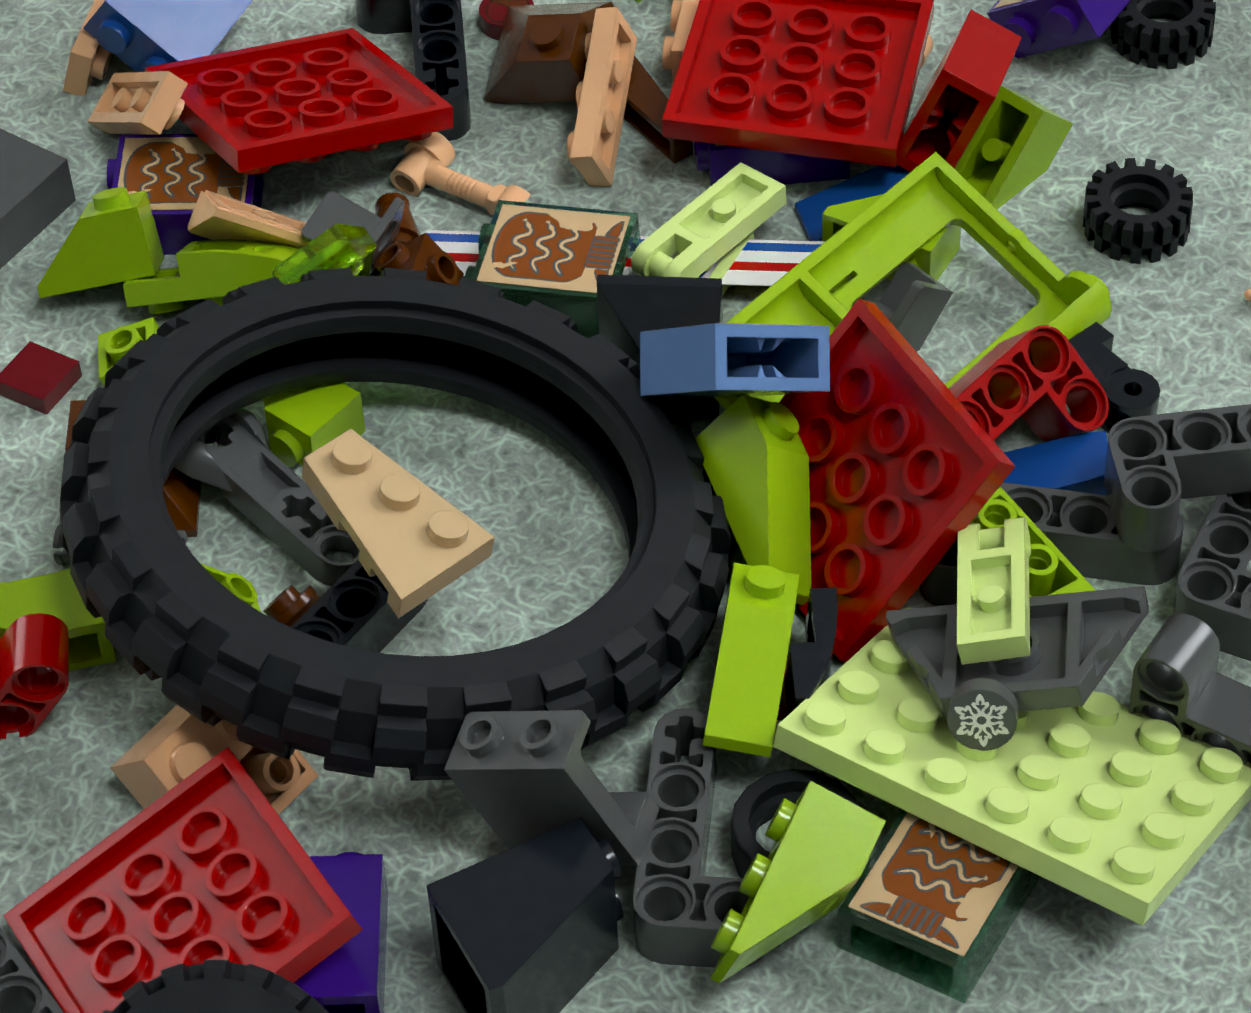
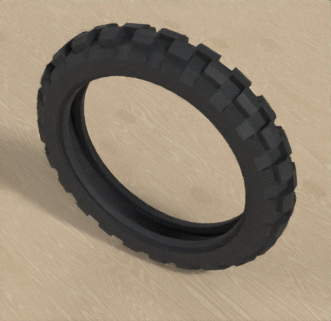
M350 267L308 271V274H302L298 283L284 285L277 277L238 287V289L229 291L223 297L222 306L208 299L164 322L157 329V334H152L145 342L142 340L137 342L105 373L104 388L97 387L88 396L72 427L70 447L64 453L59 512L62 546L69 553L71 559L70 575L86 609L94 618L102 617L105 621V637L140 675L145 673L151 681L162 678L161 692L169 700L202 722L215 726L224 719L236 725L237 738L248 745L288 760L295 749L324 757L323 766L325 770L369 778L374 777L376 766L408 768L411 781L452 780L444 769L464 718L470 712L582 710L590 720V726L581 747L582 750L625 727L628 716L636 708L642 713L650 709L681 680L685 665L699 656L715 625L729 572L728 558L732 544L731 527L726 518L723 499L721 496H716L703 466L704 457L690 428L691 423L686 414L671 396H641L640 367L630 356L600 334L590 338L582 336L578 333L576 322L570 320L571 317L535 300L526 307L505 299L504 292H501L502 288L465 278H460L458 285L426 280L427 271L384 267V271H381L380 276H354ZM340 382H385L415 385L461 395L501 409L545 433L565 448L592 475L614 507L624 531L629 562L611 589L593 606L570 622L539 637L486 652L454 656L385 654L344 646L298 631L261 613L236 597L199 563L179 536L167 510L163 497V487L180 457L203 433L236 411L267 397L294 389Z

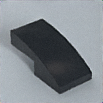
M810 588L805 623L806 643H789L785 675L788 715L805 699H810L830 676L837 629V588Z

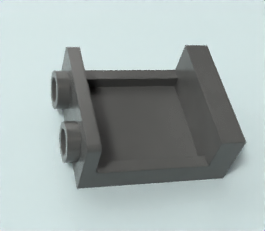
M582 710L470 712L464 718L444 769L508 849L578 818H582L596 841L601 839L607 840L620 866H639L659 811V806L648 792H608L581 756V747L590 726V720Z

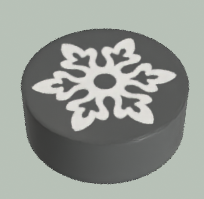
M988 678L968 680L958 686L951 696L947 713L948 728L953 737L968 748L981 751L997 749L1006 744L1014 735L1019 713L1018 702L1012 691L996 680Z

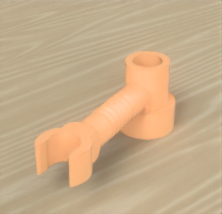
M432 132V135L424 140L409 141L404 148V158L390 174L391 182L402 192L416 197L426 185L482 206L487 209L490 215L497 218L503 204L523 206L531 195L525 189L516 185H509L507 187L498 184L492 186L449 169L448 167L455 159V150L448 139L439 132Z

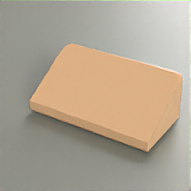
M208 190L200 192L188 223L189 232L211 240L261 241L289 245L315 253L322 251L301 238V231L306 222Z

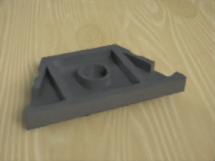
M1145 586L1030 597V656L964 665L961 664L957 648V604L887 611L886 619L891 638L944 717L947 718L949 702L953 692L962 683L976 678L993 679L1007 686L1017 699L1019 712L1083 706L1149 613V605Z

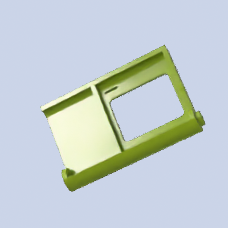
M935 152L726 323L829 326L830 337L859 298L864 297L950 225L960 226L1035 297L1036 305L945 383L948 389L996 345L1006 339L1037 326L1049 325L1058 329L1069 340L1095 322L1101 325L1111 315L1112 305L1109 290L1100 278L1080 270L1070 271L1066 275L1028 239L1023 231L1016 228L950 164ZM1029 354V359L1032 365L1034 366L1033 360ZM988 389L989 396L994 403V397L990 389ZM784 395L759 396L756 398L779 403ZM740 397L714 398L727 409Z

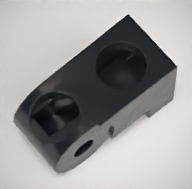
M1095 322L1069 339V342L1097 378L1108 396V416L1100 427L1109 434L1112 426L1120 420L1156 415L1161 390L1159 383L1152 375L1142 370L1131 369L1126 362L1112 352L1114 335L1098 322Z

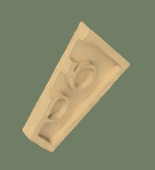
M349 429L304 457L302 478L336 528L347 531L360 550L358 560L370 577L378 576L388 591L387 603L398 619L492 555L495 539L492 534L352 429Z

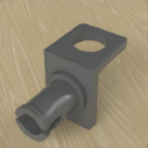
M329 191L302 228L301 238L328 254L327 257L347 264L364 275L370 276L375 268L374 264L377 257L385 248L391 245L399 233L405 201L396 197L381 218L342 195Z

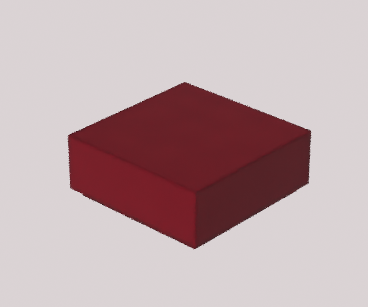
M29 341L0 373V396L47 415L82 377L80 363L73 358Z

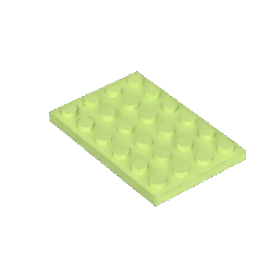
M885 626L829 677L810 699H805L777 725L773 745L776 749L1142 926L1251 799L1250 762H1246L1243 765L1242 759L1231 750L1215 747L1198 739L1192 742L1189 740L1191 737L1189 734L1181 737L1180 730L1170 722L1154 719L1136 711L1130 714L1129 707L1102 692L1093 691L1083 706L1021 711L1018 713L1014 735L1006 744L997 749L987 751L968 748L959 743L951 734L947 718L944 717L891 638L888 626Z

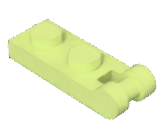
M740 162L642 241L632 255V270L642 276L699 278V275L787 204L786 185ZM676 251H678V252L680 253V254L677 255L674 259L670 257V256H672Z
M1025 517L1005 519L1003 527L982 530L979 523L969 524L967 528L958 532L957 648L962 665L1030 656L1029 557L1031 556V542Z

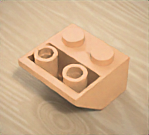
M178 705L110 767L143 809L147 808L227 747L233 752L278 815L318 777L317 773L298 750L295 749L289 760L239 741L236 736V725L223 719L215 726H211Z

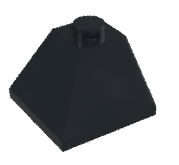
M597 275L599 334L630 356L639 367L640 332L723 323L721 278ZM671 396L686 414L687 418L719 416L720 403L714 397Z

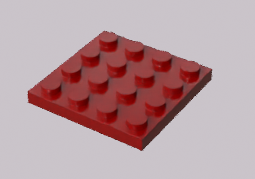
M700 0L662 118V137L896 167L900 152V142L905 132L933 19L934 0Z
M354 28L145 68V72L169 71L188 83L180 97L185 101L179 119L238 173L262 174L271 170L273 165L292 161L301 163L319 162L326 157V154L345 150L356 152L372 151L379 147V143L398 139L409 141L424 140L429 138L432 132L453 128V106Z
M860 298L829 337L830 391L786 394L779 402L787 407L799 423L798 435L809 456L812 588H837L838 613L833 652L843 662H847L885 626H888L886 619L887 611L901 610L958 539V532L967 528L1016 467L874 303ZM808 601L804 605L796 604L806 616Z
M229 747L225 748L3 915L64 1013H103L105 1010L112 1012L125 999L122 993L140 980L147 983L161 976V970L182 963L191 966L204 964L205 960H228L237 964H252L270 970L294 983L363 930Z

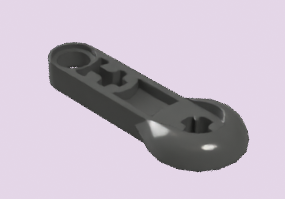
M242 408L219 421L203 433L183 453L174 468L190 478L221 488V494L314 579L322 584L332 586L359 559L360 550L347 531L336 528L308 485L271 452L264 427L249 410ZM330 549H342L351 553L354 559L346 563H336L325 558L322 553Z

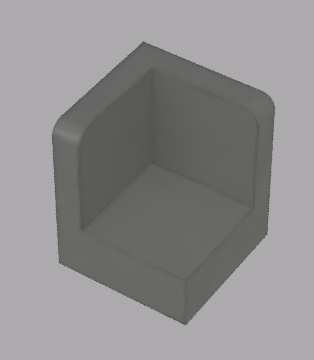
M904 262L898 268L880 301L861 299L874 303L917 352L922 347L953 292L916 265Z

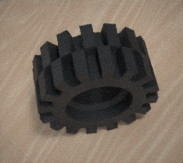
M1130 0L1111 23L1112 43L1117 44V51L1122 56L1130 52L1129 61L1137 65L1143 58L1147 59V68L1157 69L1158 62H1166L1167 69H1177L1178 60H1181L1185 66L1191 65L1195 62V55L1202 58L1207 54V48L1211 47L1216 2H1213V0ZM1151 18H1168L1175 21L1158 22L1151 20Z
M1135 158L1125 159L1124 168H1120L1116 161L1106 164L1105 173L1098 169L1092 175V182L1088 181L1085 191L1083 215L1085 237L1088 241L1094 240V248L1100 253L1110 248L1111 259L1120 261L1123 254L1130 255L1131 264H1140L1141 255H1148L1150 263L1161 261L1162 251L1169 257L1176 254L1178 245L1183 247L1187 242L1193 207L1192 187H1187V179L1184 175L1180 174L1173 178V167L1165 164L1161 170L1155 169L1156 160L1151 159L1145 160V166H1136ZM1138 206L1151 209L1155 213L1134 215L1120 209Z

